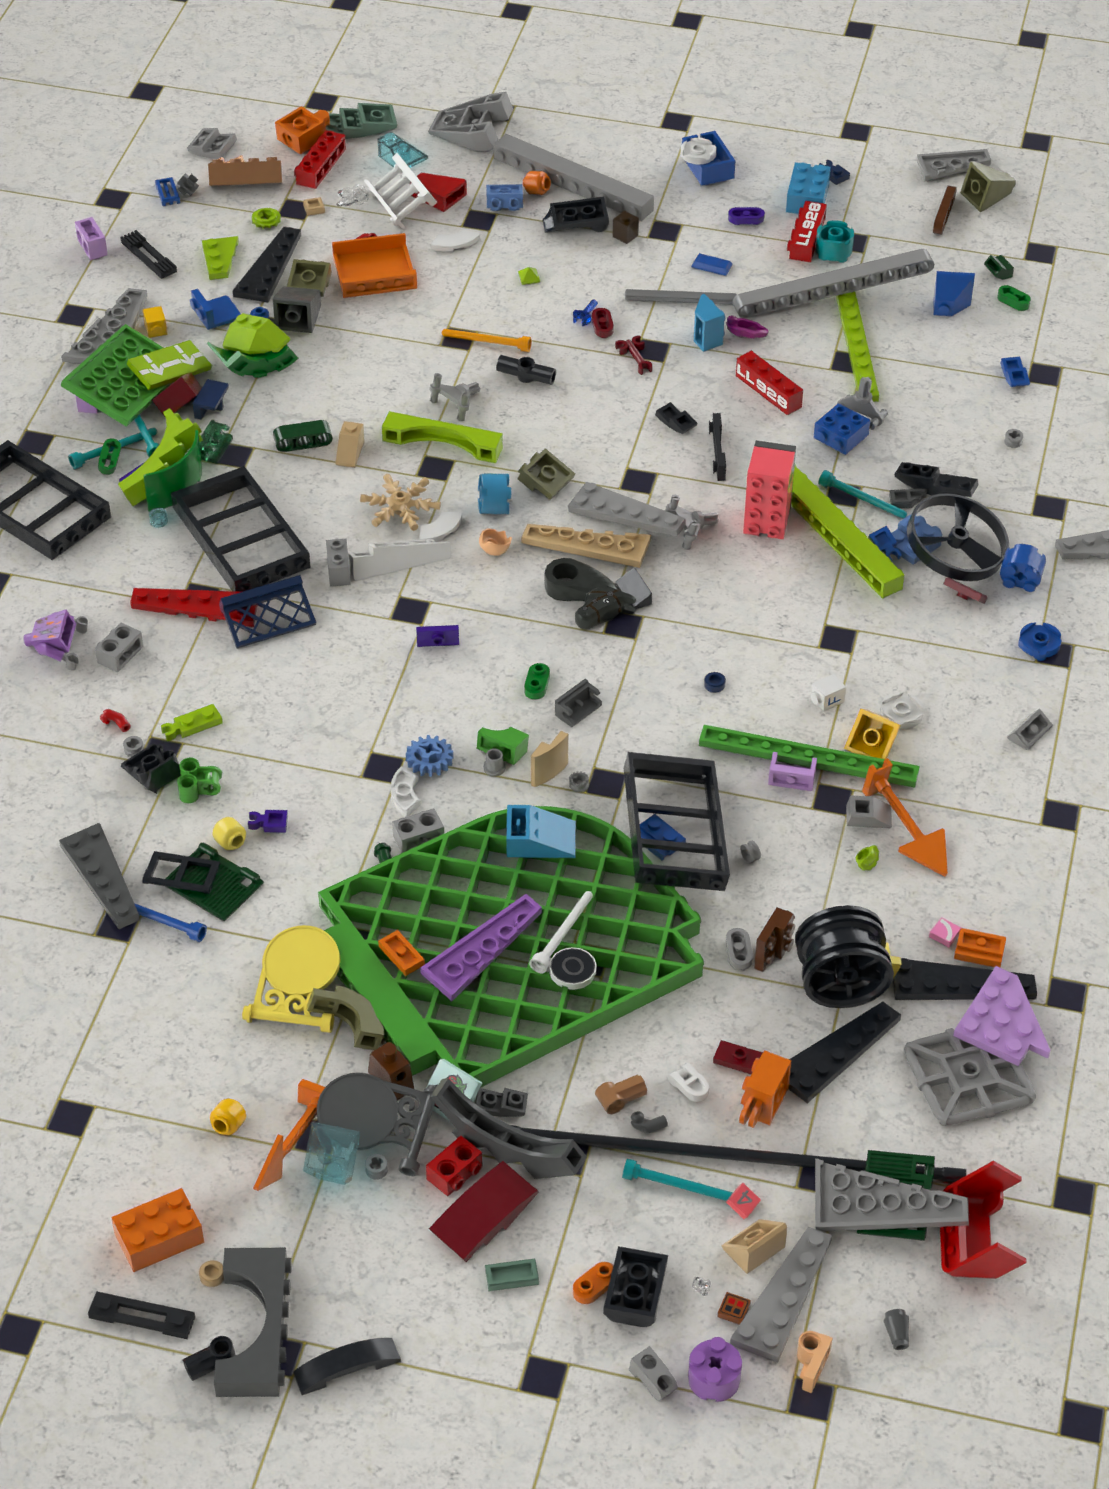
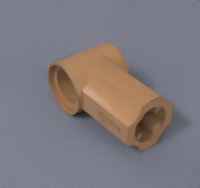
M637 1074L616 1084L605 1082L596 1089L595 1095L608 1114H615L623 1109L625 1103L647 1095V1087L642 1076Z

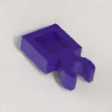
M265 810V814L255 811L249 812V820L255 821H248V829L257 830L263 827L264 832L286 833L288 810Z

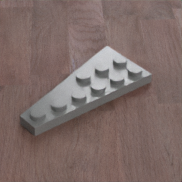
M128 288L116 300V305L112 309L108 308L105 311V316L102 319L98 318L82 334L83 338L78 343L74 342L71 350L61 356L62 362L81 364L124 324L134 329L147 299V290Z
M815 1158L816 1230L845 1231L969 1225L967 1197L939 1190L936 1192L922 1188L920 1185L904 1184L897 1179L866 1171L858 1172L846 1169V1166L827 1164L823 1160Z

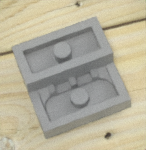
M203 128L187 149L189 152L202 157L222 159L236 142L237 138L235 133L220 134L218 128Z

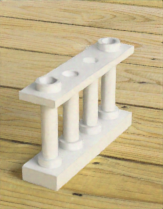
M396 153L392 157L396 164L390 172L374 185L367 179L364 182L368 186L366 189L372 197L376 196L392 216L389 219L394 226L397 227L399 225L405 230L406 227L401 220L421 203L428 202L432 207L437 201L405 161ZM403 173L401 175L402 178L382 195L378 193L397 174ZM412 182L409 185L410 187L388 205L385 202L406 183ZM420 192L417 195L418 197L397 215L393 212L412 194Z

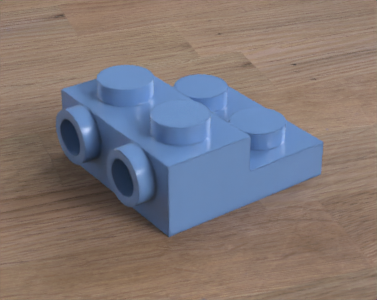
M522 184L486 185L487 208H490V210L500 211L501 208H509L511 211H516L519 208H523Z
M910 514L898 523V529L892 532V535L897 541V545L894 548L899 549L901 557L914 565L920 559L913 552L907 538V524L911 516ZM915 516L914 525L918 537H942L943 534L939 527H932L926 523L924 517ZM941 542L924 547L931 553L941 546Z

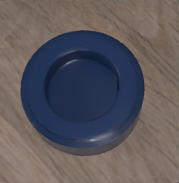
M711 672L705 676L704 687L706 690L714 693L724 690L726 678L723 674Z

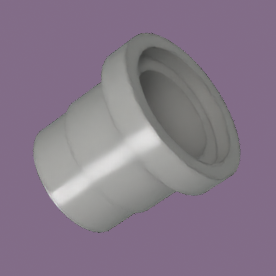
M490 749L486 753V761L483 767L487 775L499 776L505 772L506 767L503 761V754L498 749Z

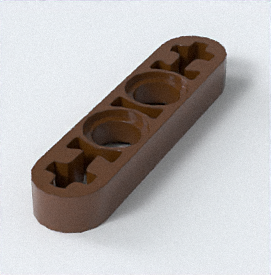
M948 185L935 218L934 234H943L955 201L957 187Z

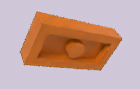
M398 930L378 940L380 949L405 976L425 965V959Z

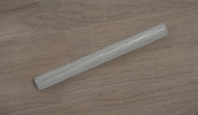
M626 289L625 300L698 303L701 295L705 294L714 304L733 305V299L737 294Z

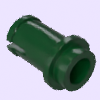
M379 843L374 847V856L378 858L379 863L392 858L391 847L386 843Z

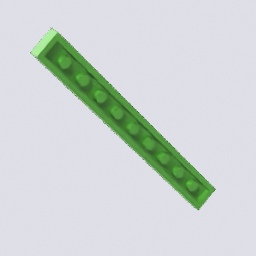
M709 725L703 726L699 739V746L769 760H772L773 752H778L777 761L810 768L812 758L814 757L817 758L816 769L866 778L869 766L874 765L876 769H879L883 766L885 760ZM891 761L893 766L888 782L915 788L920 766Z

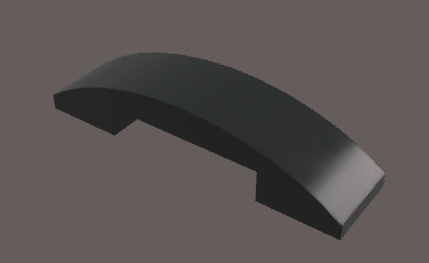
M374 1338L347 1344L323 1353L293 1371L301 1395H305L327 1387L326 1381L373 1365L378 1370L401 1362V1358L392 1338Z

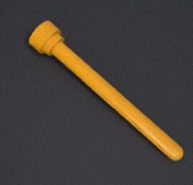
M443 329L441 332L445 337L516 346L524 352H530L532 338L528 336L514 339L451 329Z

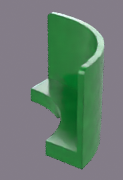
M209 341L207 342L208 346L229 370L243 377L244 375H250L254 378L267 376V373L275 370L279 372L299 359L287 344L279 352L269 351L260 354H246L240 351L222 349L211 344Z
M195 430V439L192 447L182 459L165 469L144 474L148 512L171 507L172 492L200 482L202 461L198 430Z

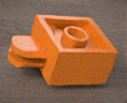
M302 106L275 122L277 140L299 154L304 153L311 146H314L318 137L326 130V126L330 125L328 111L319 110L313 114Z
M765 1050L760 1059H755L751 1070L752 1074L751 1076H746L742 1085V1090H745L742 1096L741 1104L744 1107L740 1114L739 1123L745 1125L749 1119L748 1126L752 1128L755 1127L757 1121L767 1125L771 1124L789 1088L791 1060Z

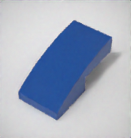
M1020 356L1001 358V368L1010 387L1030 385L1026 367H1023Z

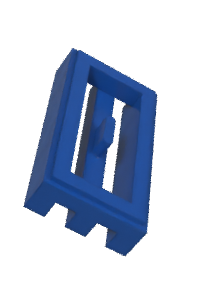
M173 177L155 180V186L162 206H166L168 202L169 205H173V201H176L177 204L180 203V197ZM167 182L170 183L171 189L173 191L174 196L172 197L170 195ZM160 184H163L167 196L166 198L164 197Z

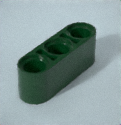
M325 420L282 425L276 427L273 431L275 445L280 452L327 446L333 440L329 423Z

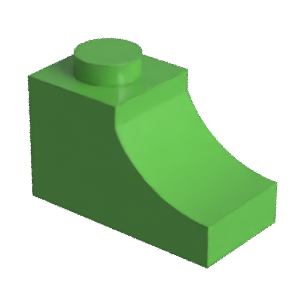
M482 727L478 731L476 749L485 753L490 749H498L503 754V761L514 765L527 753L529 735L513 727L505 730H490Z

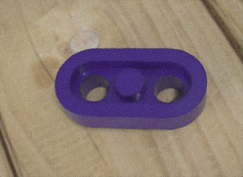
M734 207L728 211V220L734 225H758L765 218V211L759 207Z

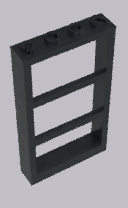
M9 440L0 445V472L12 463H15L36 476L35 479L0 503V528L53 560L111 518L110 505L105 499ZM43 482L68 496L27 526L2 512ZM75 501L91 510L50 541L34 532Z
M245 466L171 493L173 509L232 591L244 592L311 568L308 550ZM244 487L255 498L200 520H197L189 509ZM261 506L275 525L218 548L203 528ZM281 533L295 552V554L240 575L234 572L223 554Z
M628 752L623 769L635 883L725 891L730 871L715 761ZM635 777L704 784L708 810L637 803ZM638 812L709 819L712 845L641 838ZM642 848L714 855L715 870L644 864Z

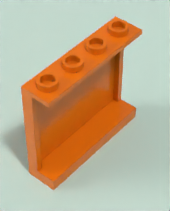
M405 233L332 242L333 260L343 298L417 289L416 269L412 267L406 246Z

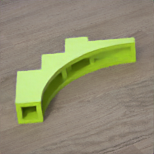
M170 408L163 412L166 417V430L159 446L143 465L118 483L132 506L146 499L144 474L165 469L182 459L185 453L188 452L187 450L193 445L195 430H198L199 442L203 441L200 436L202 431L196 422L192 423L188 418L183 420L178 412L174 414Z

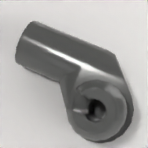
M640 1111L634 1112L631 1115L632 1126L646 1133H652L668 1126L664 1115L651 1120L644 1118V1114Z

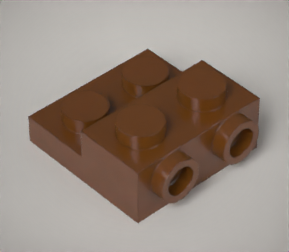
M776 907L757 938L754 969L763 972L767 964H772L775 957L782 959L786 951L790 952L794 943V939L791 937L795 930V924H793L795 916L792 912Z

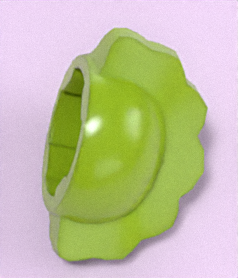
M876 845L865 847L857 853L855 859L858 867L863 871H869L872 867L876 866L879 860V850Z

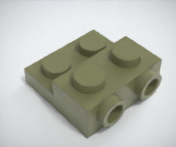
M293 259L287 287L320 290L321 297H324L332 273L331 264L323 261Z
M545 448L540 454L536 452L530 459L529 464L524 463L518 471L520 475L517 479L532 492L538 489L551 500L574 478L576 473Z

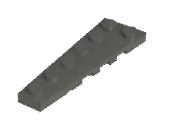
M97 823L60 839V847L117 928L121 929L139 921L138 911L101 824Z

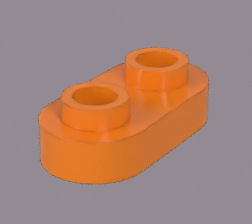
M609 1262L597 1263L579 1277L573 1284V1297L581 1304H590L607 1292L614 1265ZM583 1286H588V1287H590V1288H588V1289H583L582 1287H583Z

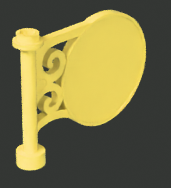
M307 925L294 926L277 934L264 951L262 971L254 1003L244 1006L242 1019L246 1020L247 1023H251L253 1019L318 1026L321 1032L331 1033L334 1027V1014L323 1013L322 1017L311 1016V1012L307 1011V1004L313 988L324 990L332 983L339 971L340 953L334 939L324 930ZM266 980L271 985V987L274 988L270 989L265 994V1000L267 1004L272 1006H265L264 1004H262V996ZM272 996H277V997H279V1000H278V1002L276 1003V1002H275V999H270V998H271ZM294 1001H300L301 1004L299 1006L296 1002L293 1003V1009L296 1012H302L304 1010V1015L292 1014L289 1011L291 1003Z

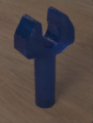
M592 299L583 310H574L573 323H576L578 319H582V326L590 324V313L598 305V302Z

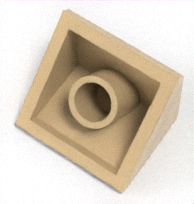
M759 1219L721 1246L742 1270L748 1274L785 1248L787 1225L783 1222Z

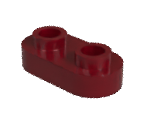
M606 308L594 309L592 311V323L595 334L601 338L612 336L614 324L611 312Z

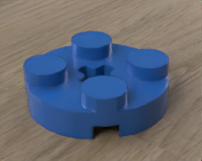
M1036 622L1029 623L1021 629L1018 646L1036 660L1044 661L1047 657H1051L1059 652L1062 642L1061 633L1055 626L1048 623H1043V625H1036Z

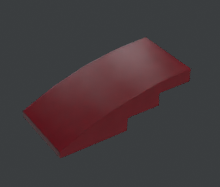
M502 1161L467 1189L433 1223L429 1230L467 1262L482 1244L487 1246L502 1228L506 1230L539 1191Z

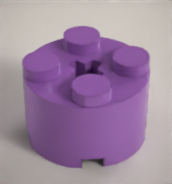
M714 1337L711 1340L698 1344L689 1356L688 1379L693 1393L704 1400H707V1398L716 1399L715 1402L731 1398L737 1392L741 1380L742 1359L738 1350L721 1337Z

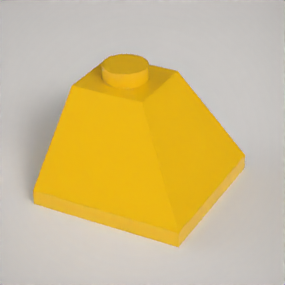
M860 708L844 749L855 754L887 759L901 725L872 711Z

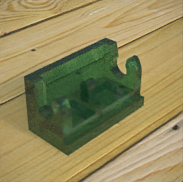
M215 420L210 421L201 435L203 441L199 442L202 461L218 464L233 440V435L224 433L221 430L228 431L230 429L228 425L215 422Z

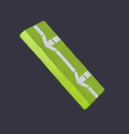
M191 340L143 354L127 361L128 367L148 390L175 382L186 374L192 373L194 376L209 371L212 368V364Z

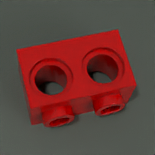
M459 1136L426 1165V1179L446 1196H449L454 1191L461 1189L465 1181L472 1175L475 1176L480 1172L483 1167L482 1152L463 1136Z

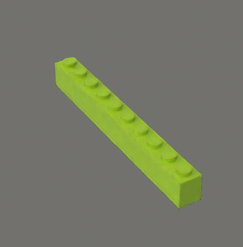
M795 465L791 503L795 511L882 599L903 590V571L898 569L891 562L890 558L885 556L878 546L873 544L866 534L861 532L854 522L849 520L842 510L837 508L830 498L826 497L818 486L814 485L807 475L802 473Z

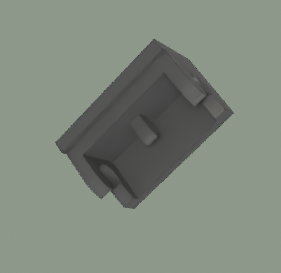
M585 678L555 700V716L570 727L575 726L602 706V701L595 696H598L600 691Z

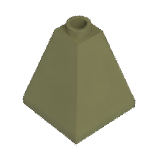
M971 161L960 193L979 212H982L1011 194L1016 185V180L1006 172Z

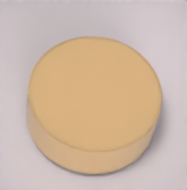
M210 1260L201 1265L199 1277L202 1284L208 1287H215L224 1281L222 1263Z

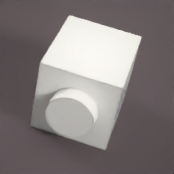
M835 674L812 683L811 700L822 711L845 702L846 686Z

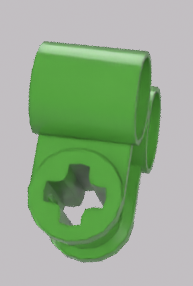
M191 757L185 758L180 762L181 776L178 778L177 784L179 798L182 802L193 803L198 800L199 795L212 796L220 792L219 780L222 778V770L216 766H199V761Z

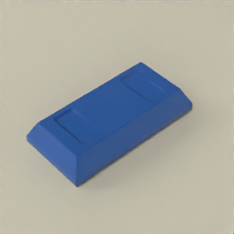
M699 253L691 267L727 276L733 264L729 260Z

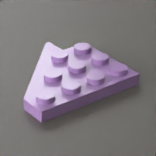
M995 966L955 1028L953 1036L1017 1066L1021 1064L1029 1050L1048 1058L1050 1048L1018 976Z

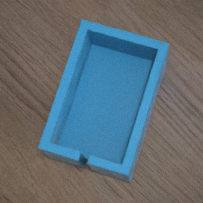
M795 162L787 193L786 212L799 214L800 207L803 208L805 201L825 204L831 167L824 165H814L812 167L811 164Z

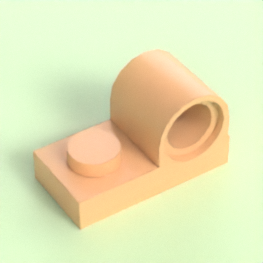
M805 1331L800 1335L797 1358L804 1365L800 1373V1378L803 1379L802 1390L809 1393L813 1392L830 1355L832 1337L815 1331Z

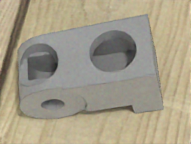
M650 1346L631 1358L629 1371L634 1377H639L655 1399L660 1401L678 1388L675 1378Z

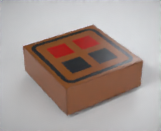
M726 1292L717 1317L740 1325L749 1310L751 1300Z

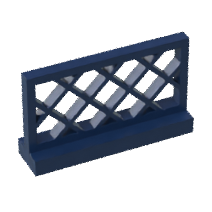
M301 575L220 599L219 607L221 613L224 614L236 649L316 625L315 617L302 585ZM300 593L302 600L299 605L288 600L291 594ZM277 599L283 602L280 611L268 606L271 600ZM286 604L297 609L293 618L282 613ZM257 605L264 608L260 617L248 612L251 606ZM266 610L277 615L273 624L262 619ZM299 610L308 614L310 621L300 622L295 618ZM238 611L244 615L240 623L231 619L229 613ZM246 616L257 621L253 629L242 625ZM279 617L291 621L287 628L275 625ZM259 623L271 627L267 634L255 631ZM240 628L251 633L247 640L239 642L237 633Z

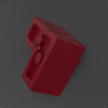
M192 373L181 376L152 401L163 415V412L169 408L175 413L196 397L202 386Z

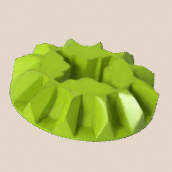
M272 208L258 209L251 217L252 224L263 229L266 227L271 229L272 226H277L281 222L280 213Z

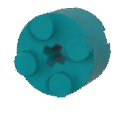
M837 220L827 221V224L824 226L821 224L817 229L816 238L818 258L823 261L846 262L853 251L854 229L847 227V223Z

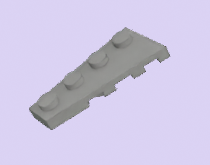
M987 149L917 154V163L924 182L966 172L971 161L986 166L991 165V158Z
M1109 530L1056 539L1055 547L1062 559H1089L1090 556L1109 559Z

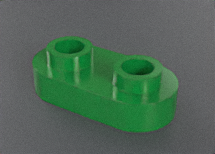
M536 663L530 666L524 684L526 697L537 700L545 696L550 679V669L547 665Z

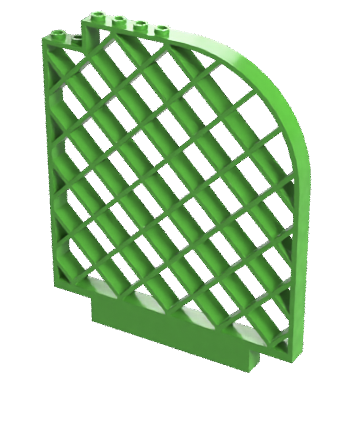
M552 806L535 807L576 821L575 835L577 830L605 840L603 853L575 848V858L519 857L515 869L486 864L489 851L507 854V836L495 834L497 830L507 828V809L470 821L318 892L319 907L333 925L324 931L334 939L340 953V967L337 976L346 988L361 994L371 1002L377 1018L384 1027L383 1039L386 1043L391 1042L394 1044L398 1051L408 1060L412 1076L434 1065H438L440 1059H445L482 1082L481 1087L702 977L704 960L699 953H696L691 948L688 939L700 934V915L697 911L691 909L686 898L680 896L674 886L653 885L660 893L655 894L641 891L642 883H635L633 890L602 884L605 872L635 877L631 838L597 817L580 811ZM459 846L480 849L477 862L447 856L450 850ZM615 846L628 857L611 855L612 847ZM643 852L644 864H653ZM528 858L558 863L555 876L525 871ZM566 865L597 870L594 883L563 877ZM411 868L432 872L428 885L399 880L401 873ZM441 874L471 879L467 892L437 887ZM484 881L510 886L506 899L476 894L479 882ZM524 888L549 893L546 906L540 905L542 913L533 921L540 923L537 936L520 934L506 948V950L531 954L530 962L534 954L542 952L551 939L545 938L548 926L560 927L571 913V910L554 908L557 896L563 895L581 899L586 891H590L593 894V898L588 903L586 912L581 913L571 929L580 930L577 943L561 941L550 958L562 949L571 947L581 948L594 957L597 966L610 968L611 973L608 983L593 980L591 984L584 988L572 990L563 985L562 987L558 986L551 979L549 972L543 974L535 972L530 967L529 962L527 968L496 963L497 958H495L477 976L481 978L477 993L463 990L451 1001L433 984L406 980L407 976L400 970L397 977L393 978L380 961L391 960L380 949L377 940L382 927L411 932L408 942L425 959V964L441 954V952L417 948L421 934L451 939L449 945L451 947L479 927L466 924L470 911L496 915L515 902L518 889ZM362 891L382 895L378 908L349 902L351 896ZM392 897L422 902L418 914L413 915L388 910ZM602 902L628 907L625 920L593 915L596 903ZM431 904L461 909L457 922L427 917ZM636 909L668 914L665 927L633 922ZM679 915L685 923L673 928L675 916ZM352 922L372 925L366 940H364ZM588 932L619 937L617 951L585 946ZM628 939L660 945L657 959L624 953ZM667 947H673L686 964L664 960ZM619 970L652 976L650 984L640 989L616 985ZM490 980L522 985L518 999L514 1000L487 995L486 992ZM530 987L562 993L558 1008L526 1002ZM570 994L603 1000L601 1008L592 1013L566 1009ZM408 998L431 1002L426 1018L423 1019ZM440 1004L471 1010L467 1025L437 1020L436 1016ZM480 1012L512 1017L508 1032L476 1027ZM521 1019L553 1025L551 1033L540 1039L516 1034ZM438 1038L461 1042L455 1059H453ZM470 1044L502 1050L500 1058L489 1064L466 1060Z

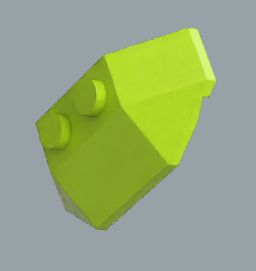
M242 313L230 324L222 346L224 349L240 351L246 354H260L269 351L279 352L290 341V337L270 319Z

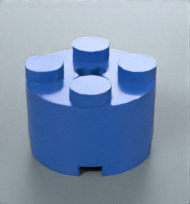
M1016 544L1011 549L1009 547L1005 552L1000 569L1003 585L1006 588H1023L1027 592L1035 591L1041 582L1046 564L1045 555H1041L1036 547L1028 544Z

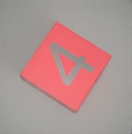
M741 1183L726 1203L745 1219L751 1214L761 1199L744 1183Z

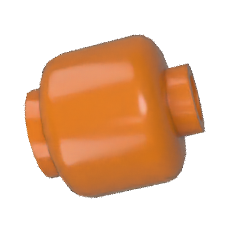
M529 171L523 179V187L528 194L544 195L551 186L550 177L544 171Z

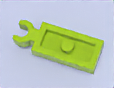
M211 704L173 718L174 723L161 725L162 734L165 733L167 741L175 739L179 734L182 738L222 724V716L215 705Z

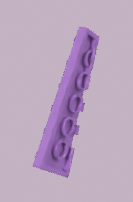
M527 894L523 895L420 968L421 974L453 1001L542 913V907Z

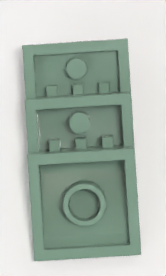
M358 103L357 109L340 108L339 114L329 113L330 125L326 126V130L344 134L345 139L380 134L397 128V121L393 105Z

